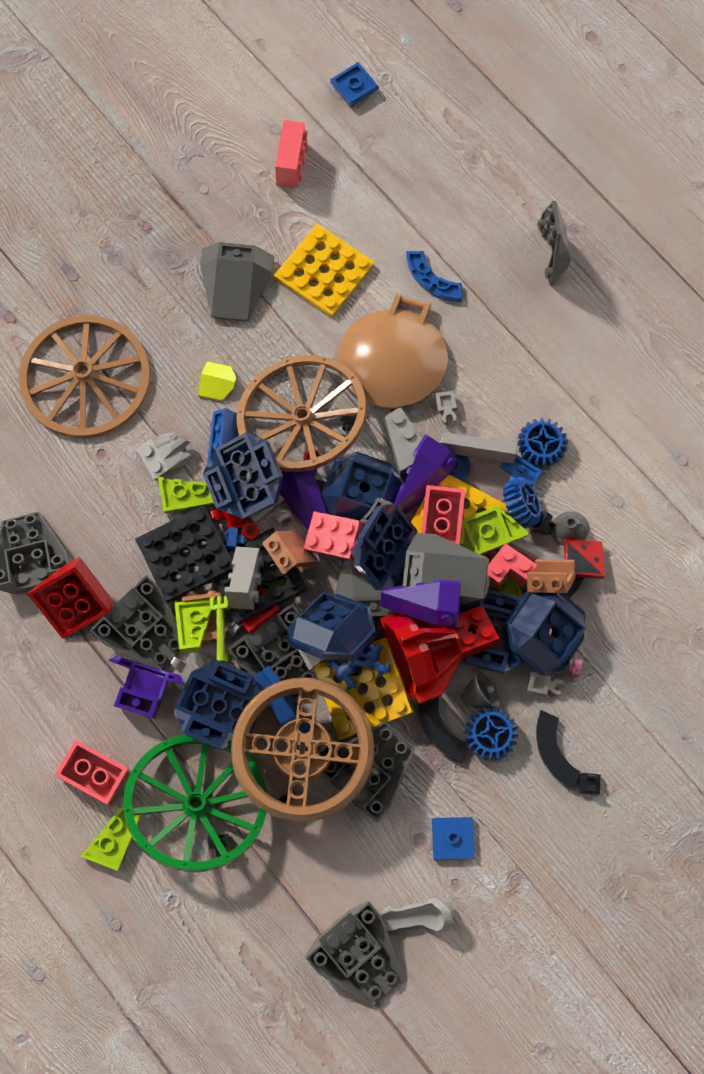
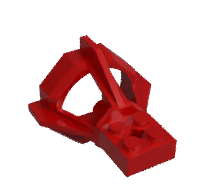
M483 606L461 613L458 627L437 626L398 612L380 619L384 629V638H388L406 692L414 700L417 699L420 704L443 695L462 659L495 647L499 643V636ZM434 666H437L439 670L437 674L435 672Z

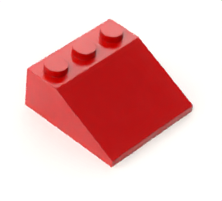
M81 557L67 563L28 592V596L62 639L110 613L114 603L113 599Z

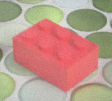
M283 121L275 164L277 186L297 188L298 182H302V166L305 165V151L308 149V130H305L304 122Z
M427 485L421 533L436 534L459 545L465 489Z
M314 511L303 549L354 562L355 559L350 549L366 523Z
M75 740L55 776L111 807L131 771L118 762Z

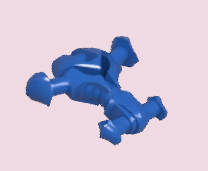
M372 641L353 661L345 660L340 665L337 660H330L327 664L328 667H333L336 677L347 684V690L356 688L357 681H354L350 675L356 672L358 666H365L370 669L374 667L379 671L377 675L379 678L386 673H391L390 665H383L378 661L383 646L379 644L375 647Z

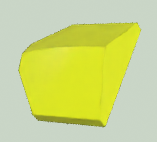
M206 362L201 374L198 396L223 401L234 389L236 376L231 366Z

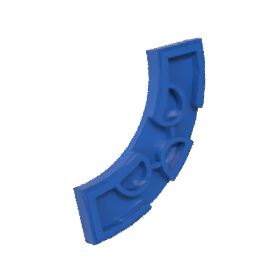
M406 251L408 268L413 278L424 290L440 299L462 302V283L451 282L437 277L427 264L424 251Z

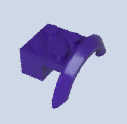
M120 656L109 659V662L129 668L124 687H120L114 704L117 708L156 719L168 681L184 685L181 675L146 666Z

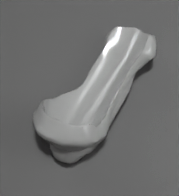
M435 898L401 908L386 906L381 911V917L388 932L421 925L433 931L443 933L450 929L453 922L452 905Z

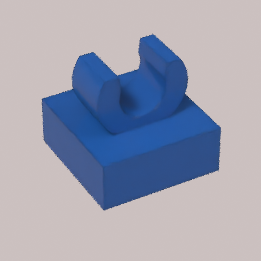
M230 527L225 532L224 545L227 550L234 549L239 544H245V536L237 535L238 528Z

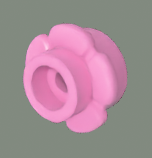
M575 657V660H570L569 671L572 672V676L574 674L580 675L583 660L577 659V657Z

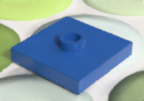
M359 62L330 79V83L350 107L379 90L377 83Z
M472 817L432 818L433 860L474 859Z

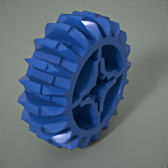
M543 417L540 418L539 422L536 419H533L532 424L527 422L526 427L521 428L522 433L518 434V439L520 440L517 441V445L521 446L518 451L523 453L522 458L528 457V462H535L534 466L536 467L538 463H541L542 468L545 467L546 463L549 467L553 465V462L559 463V458L562 459L565 455L564 452L568 449L566 447L568 440L565 439L567 434L561 433L563 427L557 428L558 423L551 424V419L544 422ZM539 431L538 436L528 439L532 433ZM557 447L554 452L546 454L547 449Z
M521 477L514 478L505 483L503 487V501L511 517L524 529L537 525L542 519V510L534 487L530 485L529 481Z
M484 707L483 714L477 710L475 712L477 717L471 715L470 720L472 722L466 723V726L471 729H465L464 731L465 734L470 735L465 738V741H472L468 748H476L473 753L474 755H477L480 751L482 753L481 759H484L487 754L488 761L492 760L493 755H495L496 760H500V753L503 757H507L506 750L512 752L513 748L510 745L517 744V741L512 738H518L519 736L518 733L512 732L518 729L517 725L511 726L515 721L514 718L507 720L509 713L506 712L504 716L501 715V708H499L497 713H495L494 707H491L490 712ZM491 719L500 721L504 727L495 726ZM485 720V730L476 734L477 724ZM489 728L492 729V732L495 731L496 733L493 738L487 735ZM507 733L506 743L498 748V737ZM478 740H486L492 749L484 747Z

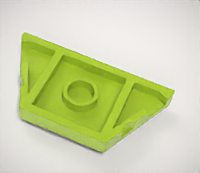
M495 506L462 519L460 546L481 555L504 546L505 543L509 544L529 536V533L503 509Z

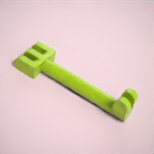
M226 595L224 598L223 596H218L217 599L216 597L210 598V610L213 612L217 611V660L223 663L231 662V655L225 653L224 610L231 609Z

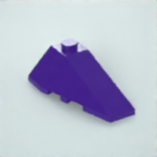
M426 434L413 453V457H415L411 468L408 467L406 471L408 474L405 484L401 485L394 502L405 515L425 497L427 485L437 486L449 475L458 461V458L451 450Z
M313 470L303 472L281 471L283 480L280 495L308 531L314 511L327 514Z
M439 579L434 580V583L423 584L421 582L416 583V586L412 587L398 586L381 589V607L437 626L458 627L461 612V581Z

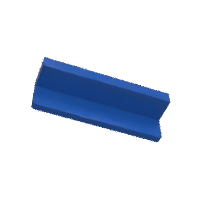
M226 408L213 412L207 467L217 447L240 436L237 428L236 412Z
M267 666L254 676L259 692L280 682V679L270 666ZM292 695L280 698L268 706L282 726L296 719L298 703ZM307 723L300 726V732L303 734L308 733L311 729V726Z

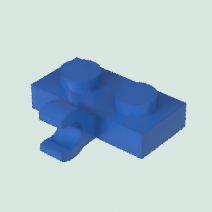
M516 455L514 464L502 462L500 465L502 470L512 475L508 481L521 477L529 481L531 486L534 485L542 473V470Z

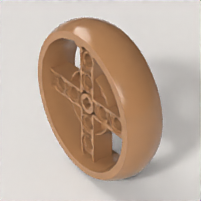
M292 678L265 688L248 703L241 713L233 732L231 756L236 778L245 794L254 804L268 814L280 819L294 822H310L321 820L340 812L359 795L372 770L375 746L369 720L361 706L351 695L327 681L314 678ZM299 694L296 719L283 725L276 736L250 733L255 720L266 707L285 696ZM318 695L330 699L347 713L357 732L359 744L332 741L327 729L316 721ZM310 703L313 705L310 713L302 711L304 704ZM304 723L311 726L310 731L306 734L300 732V726ZM260 740H266L268 745L266 749L258 750L257 743ZM280 742L288 744L285 752L277 750V745ZM301 744H305L306 748H308L305 754H301L297 750L298 747H301ZM327 746L329 748L328 754L326 756L318 755L319 747ZM341 748L349 750L347 758H340L338 756V751ZM247 754L273 756L277 767L290 777L287 804L274 799L258 785L251 773ZM330 762L356 764V769L351 779L338 794L322 803L307 806L309 779L323 773ZM299 764L306 766V772L303 775L295 773V768ZM296 785L304 787V792L300 796L293 794V788Z

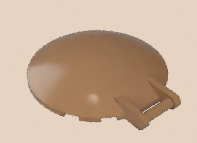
M396 293L390 309L376 311L360 318L344 334L338 348L337 361L348 367L356 375L364 390L367 404L384 409H398L407 405L412 406L423 401L425 397L433 393L441 384L447 369L448 353L442 335L427 320L432 305L431 302L426 301L424 303ZM400 303L422 309L421 315L399 309ZM340 374L343 383L347 381V379ZM351 385L349 390L357 397L356 391Z

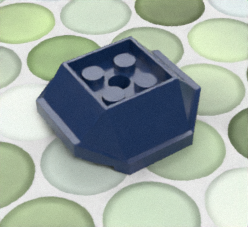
M245 432L217 447L210 458L208 467L203 472L215 507L218 510L247 519L278 503L283 475L269 441L252 433Z
M354 452L333 461L321 497L329 515L361 520L373 506L376 497L394 503L401 485L405 483L393 464L360 452ZM365 486L369 492H361L359 487Z
M397 504L376 506L350 549L355 559L354 566L375 590L403 586L406 551L416 533H418L415 526Z
M488 589L485 599L461 605L460 614L483 606L499 636L497 646L462 659L464 664L504 674L524 663L511 651L508 631H506L505 622L522 597Z
M324 591L287 628L291 647L322 660L344 659L353 661L376 637L370 606L339 594L332 595Z
M526 592L505 622L511 651L539 675L544 676L563 671L584 640L585 612L564 593Z
M218 660L192 671L174 707L183 734L218 750L231 747L233 732L241 713L248 703L260 692L253 675ZM217 703L225 704L224 710L220 712L215 711L214 707ZM257 719L255 720V722H254V724H253V726H252V728H251V730H250V733H252L253 728H254V726H255V724H256V722H257Z

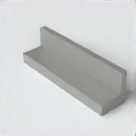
M442 432L440 444L451 450L455 455L514 464L517 453L516 443Z
M521 538L507 544L534 563L536 559L564 560L563 555L526 538ZM503 546L489 552L497 555Z

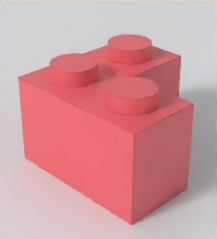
M505 543L488 565L487 575L491 579L489 587L498 591L505 580L509 578L524 588L527 585V573L535 572L537 564Z

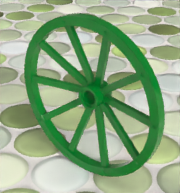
M179 735L162 741L147 751L136 763L129 775L124 791V815L132 838L139 848L151 859L165 867L178 871L206 872L226 866L242 856L259 836L265 821L266 812L259 808L255 824H251L208 807L247 798L248 796L244 791L207 799L234 771L233 764L231 763L202 794L201 788L208 745L186 735ZM188 744H202L195 792H192L171 750L172 748ZM231 747L223 749L231 754ZM165 752L187 797L142 773L152 760ZM247 754L248 764L254 779L267 793L266 785L258 766ZM140 779L182 803L132 808L133 792L137 780ZM193 802H198L201 804V806L198 808H193L191 804ZM184 811L149 842L139 831L133 816ZM204 813L249 830L250 833L235 849L227 852ZM190 816L183 860L169 857L154 848L156 844ZM197 818L200 819L221 854L220 857L206 861H189Z

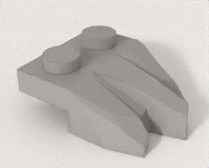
M177 432L153 437L136 449L152 478L158 481V477H163L170 471L178 470L192 456L187 452H183L190 441L186 438L176 440L178 437Z

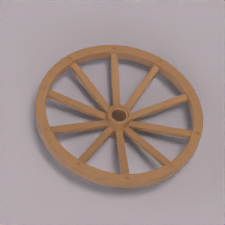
M81 315L66 318L52 324L31 342L21 362L19 384L26 406L42 425L64 436L90 438L101 436L120 428L137 413L149 389L150 367L142 344L129 329L108 318ZM83 325L81 360L78 361L57 333L71 327ZM90 325L101 326L115 331L116 333L87 361ZM121 336L131 343L138 354L136 357L93 366ZM52 337L74 365L70 366L37 359L34 356L39 348ZM141 362L142 378L140 388L95 372ZM31 364L72 372L29 390L28 374ZM87 370L85 374H79L81 371ZM73 379L48 417L42 414L35 406L31 396ZM93 379L137 395L132 404L119 416ZM80 383V428H71L54 422V418ZM86 384L90 385L114 420L100 426L86 428Z
M318 355L290 357L264 369L247 386L237 409L239 435L247 432L246 418L290 421L259 437L268 440L295 427L276 458L280 470L303 472L317 469L341 457L358 439L367 416L365 393L356 375L348 367L334 359ZM306 365L320 366L306 405H304L293 367ZM326 368L338 372L347 379V381L312 407ZM287 370L297 406L293 407L265 386L264 383L274 375ZM351 385L353 386L358 397L357 408L317 413ZM260 389L292 414L247 411L252 397ZM357 414L355 423L346 437L315 421ZM314 427L341 443L324 455L316 457L310 428ZM304 430L311 459L293 462L283 461L299 432Z

